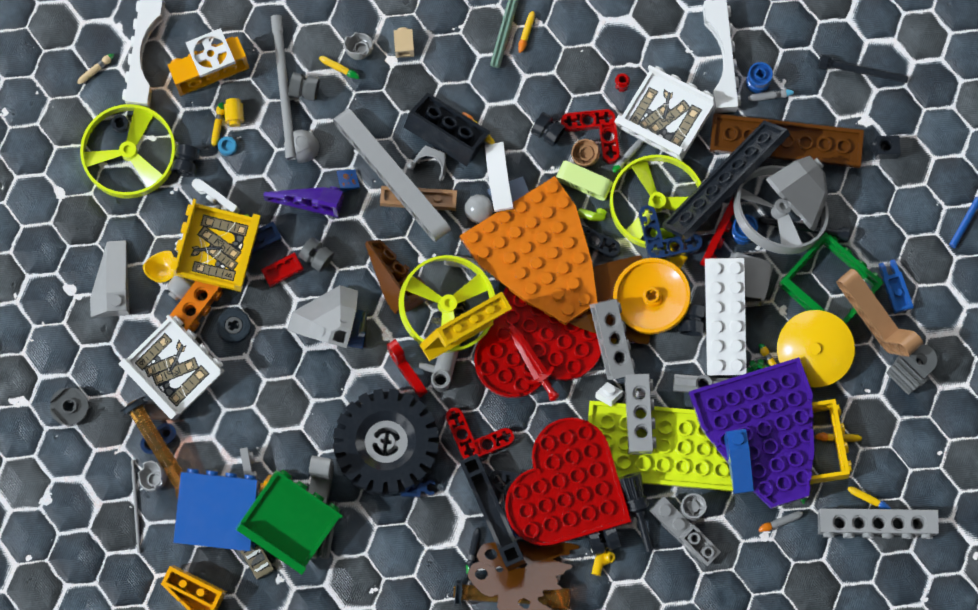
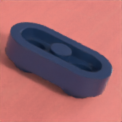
M169 423L159 425L142 438L140 442L141 449L146 454L152 455L157 453L175 439L176 429ZM165 430L170 431V435L168 437H165L163 435V432ZM151 441L154 442V447L148 448L147 444Z

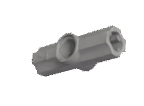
M674 374L673 391L689 393V391L699 388L698 382L700 381L711 385L728 378Z

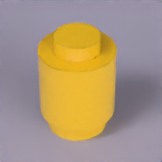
M239 98L227 99L226 104H224L225 123L229 124L230 127H239L244 122L243 103H241Z

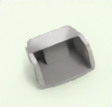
M731 252L730 258H744L745 297L760 299L759 305H763L774 265L767 260L739 252Z

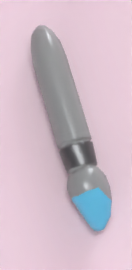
M783 89L781 91L756 93L750 95L748 100L761 101L780 97L785 98L794 94V91Z

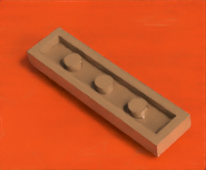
M381 186L380 206L405 208L387 186ZM418 188L436 210L456 211L457 190Z

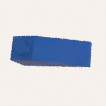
M746 429L726 431L724 441L733 493L753 492L750 451Z

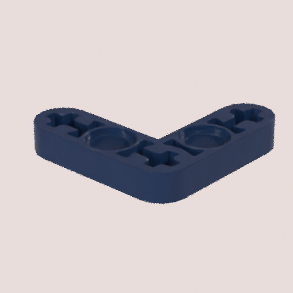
M645 205L640 209L638 217L649 258L666 259L694 253L701 248L702 239L698 234H693L687 240L679 236L663 240L655 209L649 205ZM645 211H648V213H652L650 215L651 224L644 226L648 221L647 217L642 215H644ZM649 228H653L657 231V235L651 238L647 236L646 231ZM691 239L698 241L696 247L690 244L686 245V250L683 249L684 244L690 243ZM672 242H676L680 245V250L673 252L670 250L669 245ZM663 244H666V251L668 254H665V250L660 251L659 255H656L654 252L652 253L651 251H653L654 247H657V249H663Z

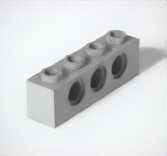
M610 299L590 304L607 379L614 380L625 377V375L634 374L635 363L630 357L629 351L631 346L625 336L626 325L621 320L620 313H622L620 303L617 302V299ZM608 315H610L613 319L611 325H608L606 323V317ZM612 334L617 336L615 344L610 340ZM618 352L622 357L619 363L615 360V355Z
M649 374L625 375L628 455L652 454L653 449L656 448V437H652V429H655V418H651V410H654V398H650V391H653V379H649ZM642 391L645 394V398L637 399L634 393ZM643 410L646 417L640 419L636 416L635 412ZM643 429L646 431L647 436L640 438L637 436L636 431Z

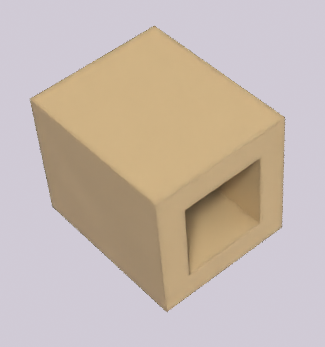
M402 27L394 30L396 58L414 57L412 29Z

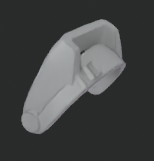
M424 146L414 162L407 164V168L413 170L417 161L422 157H433L441 166L439 181H443L447 172L446 154Z

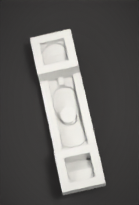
M504 142L485 145L494 212L513 209Z

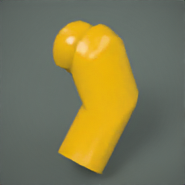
M606 551L603 554L597 555L591 574L601 576L603 566L614 562L615 554L611 551Z

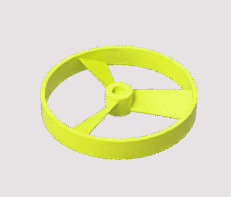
M134 104L114 106L97 115L86 128L80 146L82 165L90 180L101 191L118 198H138L158 189L170 176L173 160L176 159L175 139L166 121L155 111ZM133 111L127 140L120 145L119 150L85 152L90 134L101 121L119 112ZM152 117L159 120L165 126L172 142L171 159L163 175L138 154L136 148ZM122 156L124 160L132 162L148 187L134 192L114 191L98 183L91 176L87 167Z
M648 155L632 161L620 171L611 189L609 205L613 222L625 238L640 247L646 248L645 242L640 240L643 234L639 217L626 230L623 228L614 211V190L621 177L632 168L650 195L648 205L652 206L656 212L663 209L675 211L688 197H665L662 193L657 192L648 162L662 161L678 166L693 179L697 188L701 185V181L688 165L670 156ZM645 211L644 215H642L646 216L648 221L644 226L650 223V215L652 213H648V211ZM672 242L669 245V248H672L679 244L676 242Z
M437 256L422 262L407 276L399 294V313L407 332L415 341L421 344L424 339L411 327L405 313V291L438 303V309L442 312L441 326L455 318L453 310L458 303L485 291L488 292L489 299L495 296L488 277L474 263L457 256ZM436 261L457 262L470 268L477 274L453 295L447 294L443 297L412 276L421 267ZM489 328L483 330L480 336L473 342L461 347L459 344L445 353L458 352L471 347L484 337Z

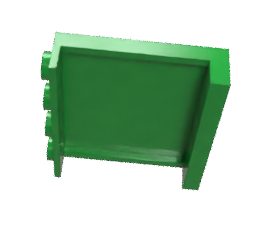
M283 469L281 472L276 470L235 529L302 575L310 559L337 520L342 518L343 515L339 513L341 509L331 503L328 506L324 503L323 500L325 498L314 492V494L308 492V486L301 481L297 483L292 481V475Z

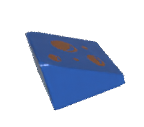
M355 169L337 171L341 191L360 188Z

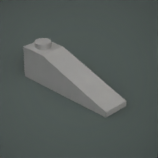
M126 240L109 241L106 243L90 297L91 318L130 315Z

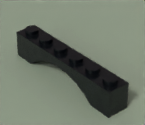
M478 454L459 461L508 572L526 564Z

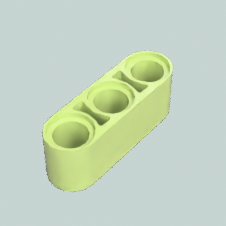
M568 161L562 162L556 175L560 183L602 201L606 200L613 185L611 180Z

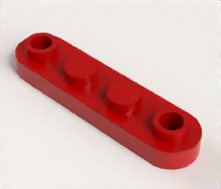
M734 198L731 199L701 260L700 265L704 267L705 258H716L717 255L714 252L716 248H721L725 240L722 236L724 232H729L733 224L730 219L732 215L735 216L733 209Z

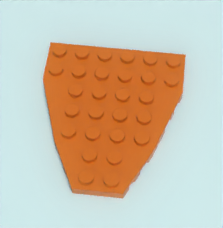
M555 176L514 201L513 209L498 211L460 235L461 241L483 271L488 272L496 281L508 287L512 293L528 305L542 310L544 314L556 318L557 321L564 325L590 310V304L598 303L592 260L576 205Z

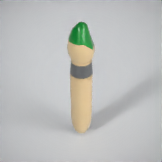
M114 54L104 56L101 61L85 72L78 79L77 83L83 84L105 65L111 62Z

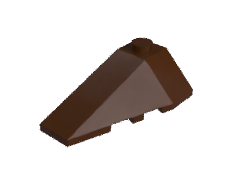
M381 240L366 241L365 245L384 298L394 314H398L399 294L405 279L410 274V268L406 264L403 266L397 261L396 254ZM419 276L416 278V279H418L419 281H421L423 284H425L424 281H423ZM405 291V312L411 311L428 299Z

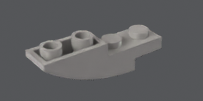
M662 497L649 510L670 534L706 566L721 553L665 497Z

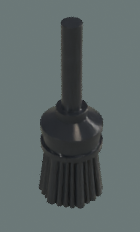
M641 472L619 477V482L628 512L633 513L634 517L637 518L646 552L652 551L653 546L644 517L646 514L645 509L650 504L647 501V494H644Z

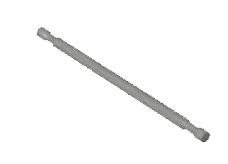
M131 460L137 553H141L135 460Z

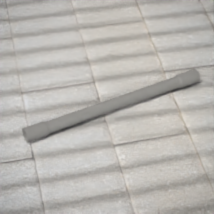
M272 15L271 25L274 35L285 157L286 160H295L297 157L293 137L290 97L288 95L289 87L282 16Z

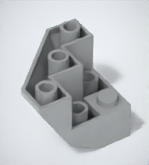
M339 285L296 309L291 314L287 331L347 348L356 313L358 290Z

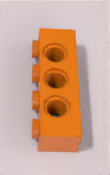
M195 281L170 315L179 317L184 323L186 331L190 329L194 332L198 328L199 320L202 316L205 317L210 312V306L214 300L218 301L222 296L223 288ZM201 293L208 294L205 300H198V296ZM190 308H195L196 313L194 315L188 316L186 314Z

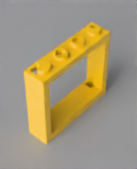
M836 399L812 402V411L814 413L829 410L841 471L811 476L810 484L847 479L850 472H852L851 461L847 460L846 453H849L848 444L843 440L845 428L844 424L840 423L839 420L841 409L836 404Z

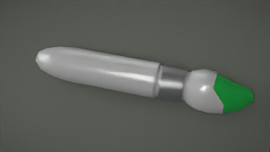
M638 139L627 150L621 159L614 164V173L623 168L624 164L638 151L644 141Z

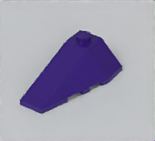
M330 186V188L320 187L264 192L263 195L265 201L337 218L339 217L344 199L343 191L333 186Z

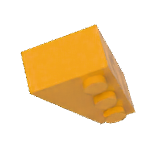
M175 565L169 566L161 583L187 610H218L227 592Z

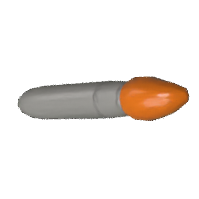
M797 511L772 522L764 523L760 526L759 532L771 531L774 528L795 521L803 516V512Z

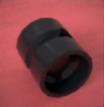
M543 112L534 123L531 133L538 138L544 137V141L553 147L561 138L566 126L559 121L553 122V117Z
M178 144L175 152L177 159L173 160L171 172L184 177H195L197 169L195 163L199 161L201 150L194 146Z
M690 304L686 315L680 322L679 333L687 336H702L705 324L701 321L705 320L706 308L701 305Z
M615 527L588 534L594 556L605 553L606 549L613 551L621 548ZM601 538H604V541H605V542H602V543H601V542H600V539H601Z

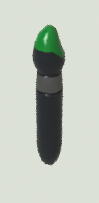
M479 527L475 529L466 562V574H468L476 558L481 536Z

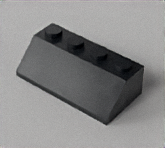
M428 92L409 112L404 124L405 129L466 167L476 157L491 132Z

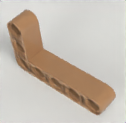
M851 268L836 281L838 287L885 351L890 354L909 357L923 345V340L916 332L898 329L857 271Z

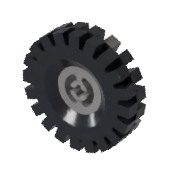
M383 389L373 390V394L368 395L366 392L358 396L359 400L355 403L351 401L345 407V413L340 414L337 420V428H334L333 449L342 473L359 490L363 489L366 493L374 496L381 494L382 497H392V494L397 493L399 496L408 492L407 490L411 488L415 489L424 478H428L432 472L433 465H436L438 459L439 435L431 412L429 413L427 407L420 400H415L413 395L407 392L402 394L399 390L389 389V391L383 392ZM384 431L394 432L400 438L398 441H396L391 434H389L390 444L387 445V453L390 454L395 449H398L393 455L390 456L379 455L373 449L375 446H378L380 451L384 453L385 448L383 443L386 442V433H383L378 438H376V436L379 433Z

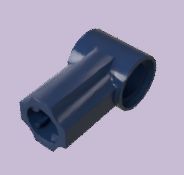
M356 309L347 347L363 349L368 312Z

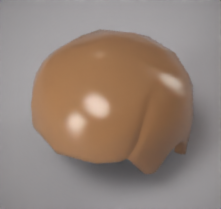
M582 139L573 145L571 156L578 166L586 168L593 166L598 161L600 150L593 140Z

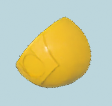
M162 251L146 260L143 265L146 276L157 283H163L174 277V272L171 268L174 257L171 251Z

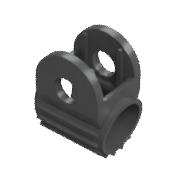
M923 344L909 357L899 355L886 373L909 395L930 379L928 375L937 365V355L930 346ZM916 359L920 360L922 365L918 364Z

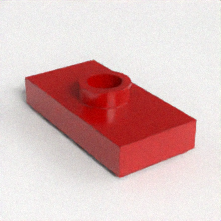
M294 252L261 269V272L271 288L303 271L304 268Z

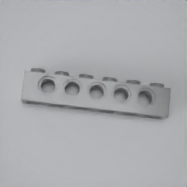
M818 510V535H823V538H835V535H843V538H855V535H862V538L870 539L874 538V535H882L883 539H892L895 535L902 536V539H913L914 536H921V539H933V536L939 534L938 510ZM840 519L843 522V528H837L834 525V520ZM855 519H859L862 521V529H858L854 526ZM876 519L880 520L883 525L882 529L875 528L873 521ZM894 520H899L902 523L901 529H896L893 526ZM913 520H918L921 523V529L918 530L913 527Z

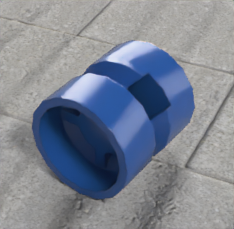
M757 62L750 67L746 78V86L751 92L762 93L768 89L773 76L771 67L764 62Z
M744 214L748 223L757 231L758 224L755 218ZM735 219L730 233L732 239L740 245L749 244L751 240L744 234Z

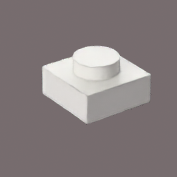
M607 382L596 392L595 398L612 406L622 397L623 391Z

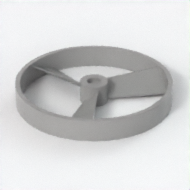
M778 165L760 167L738 187L735 193L733 209L739 227L751 241L768 251L778 254H797L808 250L819 240L826 229L829 216L827 202H825L821 214L819 234L811 241L802 244L789 215L792 209L788 206L789 203L787 201L778 199L773 205L742 188L744 184L755 177L773 175L785 168V166ZM740 199L772 208L771 215L778 221L781 244L763 237L753 229L743 214Z

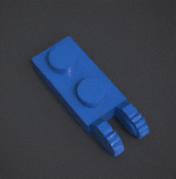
M895 259L890 260L892 275H888L884 263H880L878 266L879 271L883 277L882 281L884 282L894 314L913 309L914 306L902 272L899 271Z

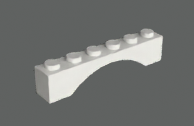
M140 0L136 3L138 16L134 18L133 22L135 36L131 37V47L133 49L132 54L128 56L130 69L126 71L125 82L127 83V88L123 90L122 99L125 100L126 104L140 105L150 109L152 90L143 72V52L150 34L163 21L164 0Z
M727 0L704 1L702 7L704 25L716 38L723 57L722 77L712 94L716 102L714 113L737 112L738 106H741L740 94H737L736 88H739L738 76L735 77L734 70H737V61L733 59L732 52H735V43L731 41L730 36L733 34V25L729 23L728 18L731 17V8L727 6Z

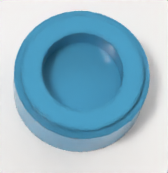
M229 136L221 138L218 142L219 152L224 156H232L237 151L236 141Z

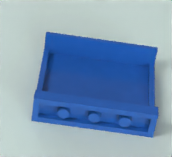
M187 468V472H181L173 543L254 551L255 543L235 528L257 498L259 483H262V480L256 479L255 475H245L244 478H239L237 473H225V476H220L218 471L206 470V474L199 473V469Z

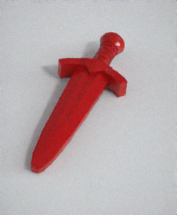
M509 325L513 341L534 380H528V385L542 384L548 393L549 400L556 401L559 398V393L554 390L548 380L552 376L555 367L551 366L549 371H547L519 330L514 325Z

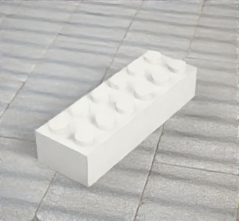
M705 258L707 375L746 374L744 258Z

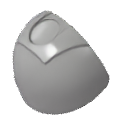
M306 130L293 131L297 162L305 163L313 160L320 148L319 141L315 135Z

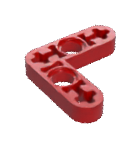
M602 109L571 112L562 116L561 123L566 126L565 131L599 129L603 160L608 164L618 161L620 152L617 127L614 122L616 118L613 111ZM596 115H599L598 119H602L599 120V124H596ZM604 115H608V118L612 119H609V122L606 123L603 118ZM590 116L593 118V123L586 125L583 123V118ZM577 117H580V126H577L578 122H573L572 126H568L567 123H564L567 122L568 118H570L571 121H577ZM606 132H611L614 135V139L606 141L603 135ZM611 145H612V153H613V154H616V155L613 156L612 159H611L608 155H606V154H608V152H609V147H608V146H611Z
M394 339L387 344L388 353L420 398L428 391L406 361L402 347Z
M451 408L446 413L447 423L463 459L470 456L464 454L466 453L465 445L461 447L460 444H465L469 440L472 442L468 443L471 450L474 449L473 455L478 454L479 458L508 447L514 441V433L509 428H502L474 440L460 409ZM453 412L456 415H460L458 417L459 424L464 423V425H460L453 429V426H456L454 419H449L452 417L451 413ZM461 429L468 433L467 438L464 440H460L456 435ZM502 433H505L506 435L510 434L508 442H505V440L498 441L500 446H496V440L493 438L494 436H497V439H500L502 437ZM491 440L493 447L490 450H485L482 447L483 441Z

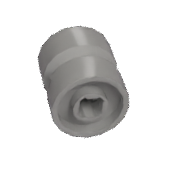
M689 494L682 500L679 512L689 522H696L701 519L706 511V501L699 494Z

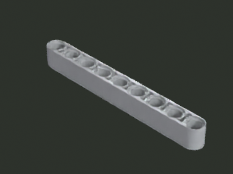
M349 108L333 118V122L339 131L434 242L451 231L443 217Z

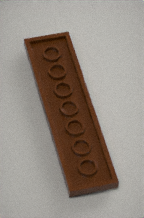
M713 114L709 152L731 154L765 120L786 128L790 133L784 143L779 145L768 158L796 161L811 156L813 159L818 158L822 164L854 168L861 167L864 130Z

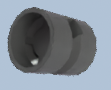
M293 72L288 95L296 98L303 96L306 100L315 101L319 91L320 78L310 75L305 78L304 74Z
M312 237L305 243L298 256L306 263L311 262V266L314 269L322 272L330 264L335 253L328 247H322V243Z

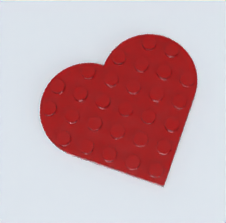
M505 287L503 294L512 309L493 320L494 325L479 340L474 355L476 373L488 390L502 397L520 398L535 392L542 384L528 385V380H534L513 341L509 325L512 324L519 330L547 371H549L551 366L555 367L550 377L555 380L567 381L584 376L596 365L601 351L596 333L578 328L570 323L562 324L556 318L544 314L542 310L528 305L512 293L508 287Z
M563 418L547 425L534 442L532 450L533 468L520 474L513 481L506 495V516L516 534L536 545H553L631 522L609 444L603 433L592 423L579 418Z

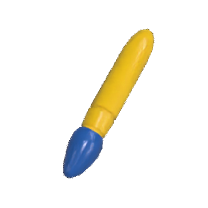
M848 487V491L851 494L879 509H891L886 502L880 501L858 488Z

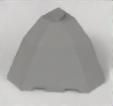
M811 156L796 160L768 177L766 181L782 199L789 203L788 206L802 219L806 226L814 231L817 228L828 197L826 175L822 170L824 165L818 158L813 159Z

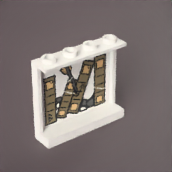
M649 65V73L622 117L618 115L614 122L618 129L682 161L716 105L714 96L708 91L704 90L702 92L690 82L687 84L682 82L674 74L671 76L666 74L658 66L654 68Z
M167 315V320L127 359L124 358L119 365L171 420H176L225 370L222 368V362L216 357L212 358L208 354L210 350L203 343L199 344L195 340L197 336L190 329L186 331L182 326L184 323L179 317Z

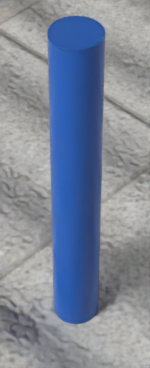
M975 197L949 243L951 247H957L976 213L978 197Z

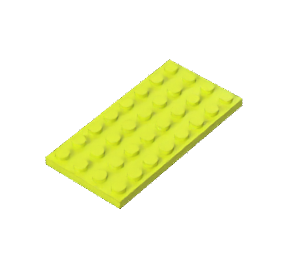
M600 401L589 402L588 422L595 425L605 436L618 478L630 473L641 472L643 484L733 492L729 464L701 430L695 410L654 406V410H651V418H655V429H652V437H656V448L653 449L652 454L628 455L626 404L615 403L609 406ZM643 410L635 412L636 416L640 419L646 417ZM643 429L636 431L637 436L640 438L647 436L646 431Z

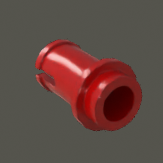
M621 73L616 76V89L619 88V92L627 90L630 84L628 75Z

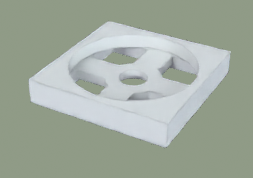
M221 28L186 42L200 78L235 64ZM217 38L223 44L217 47L211 46L209 39ZM202 43L204 46L203 53L195 55L196 45ZM209 50L214 51V55L212 57H209L207 55V52ZM227 52L225 60L219 64L217 59L219 54ZM205 60L210 61L212 68L203 67L199 63Z

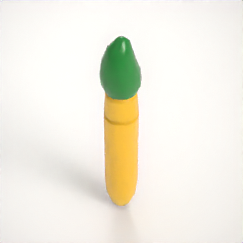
M319 57L322 63L347 75L349 78H360L356 71L349 70L328 57Z

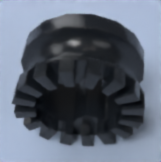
M119 114L112 118L111 125L114 131L117 133L127 131L129 122L124 115ZM117 120H123L125 125L118 128L116 122Z

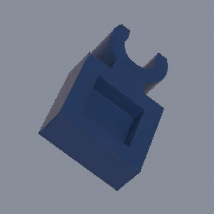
M429 480L425 483L421 481V484L415 489L407 490L408 492L401 494V497L421 498V492L428 496H434L435 492L428 491L427 487L435 485V481Z

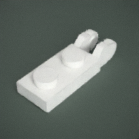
M199 178L193 180L192 187L201 195L207 194L205 198L213 204L216 202L221 204V210L237 214L240 212V209L204 181H201Z

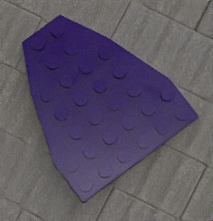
M799 357L689 391L688 394L701 430L727 463L728 458L724 441L726 431L746 429L750 451L753 492L770 509L809 497L814 459L813 393Z

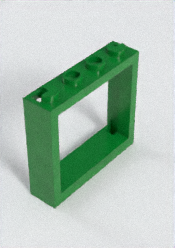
M825 232L780 281L778 286L806 311H825L791 281L823 245L847 266L857 271L862 279L872 286L870 290L873 294L879 290L884 282L881 281L882 279L878 277L876 272L872 273L867 268L865 262L860 259L857 260L850 249L847 247L843 248L838 243L836 237L833 238ZM854 308L843 319L846 325L857 314Z

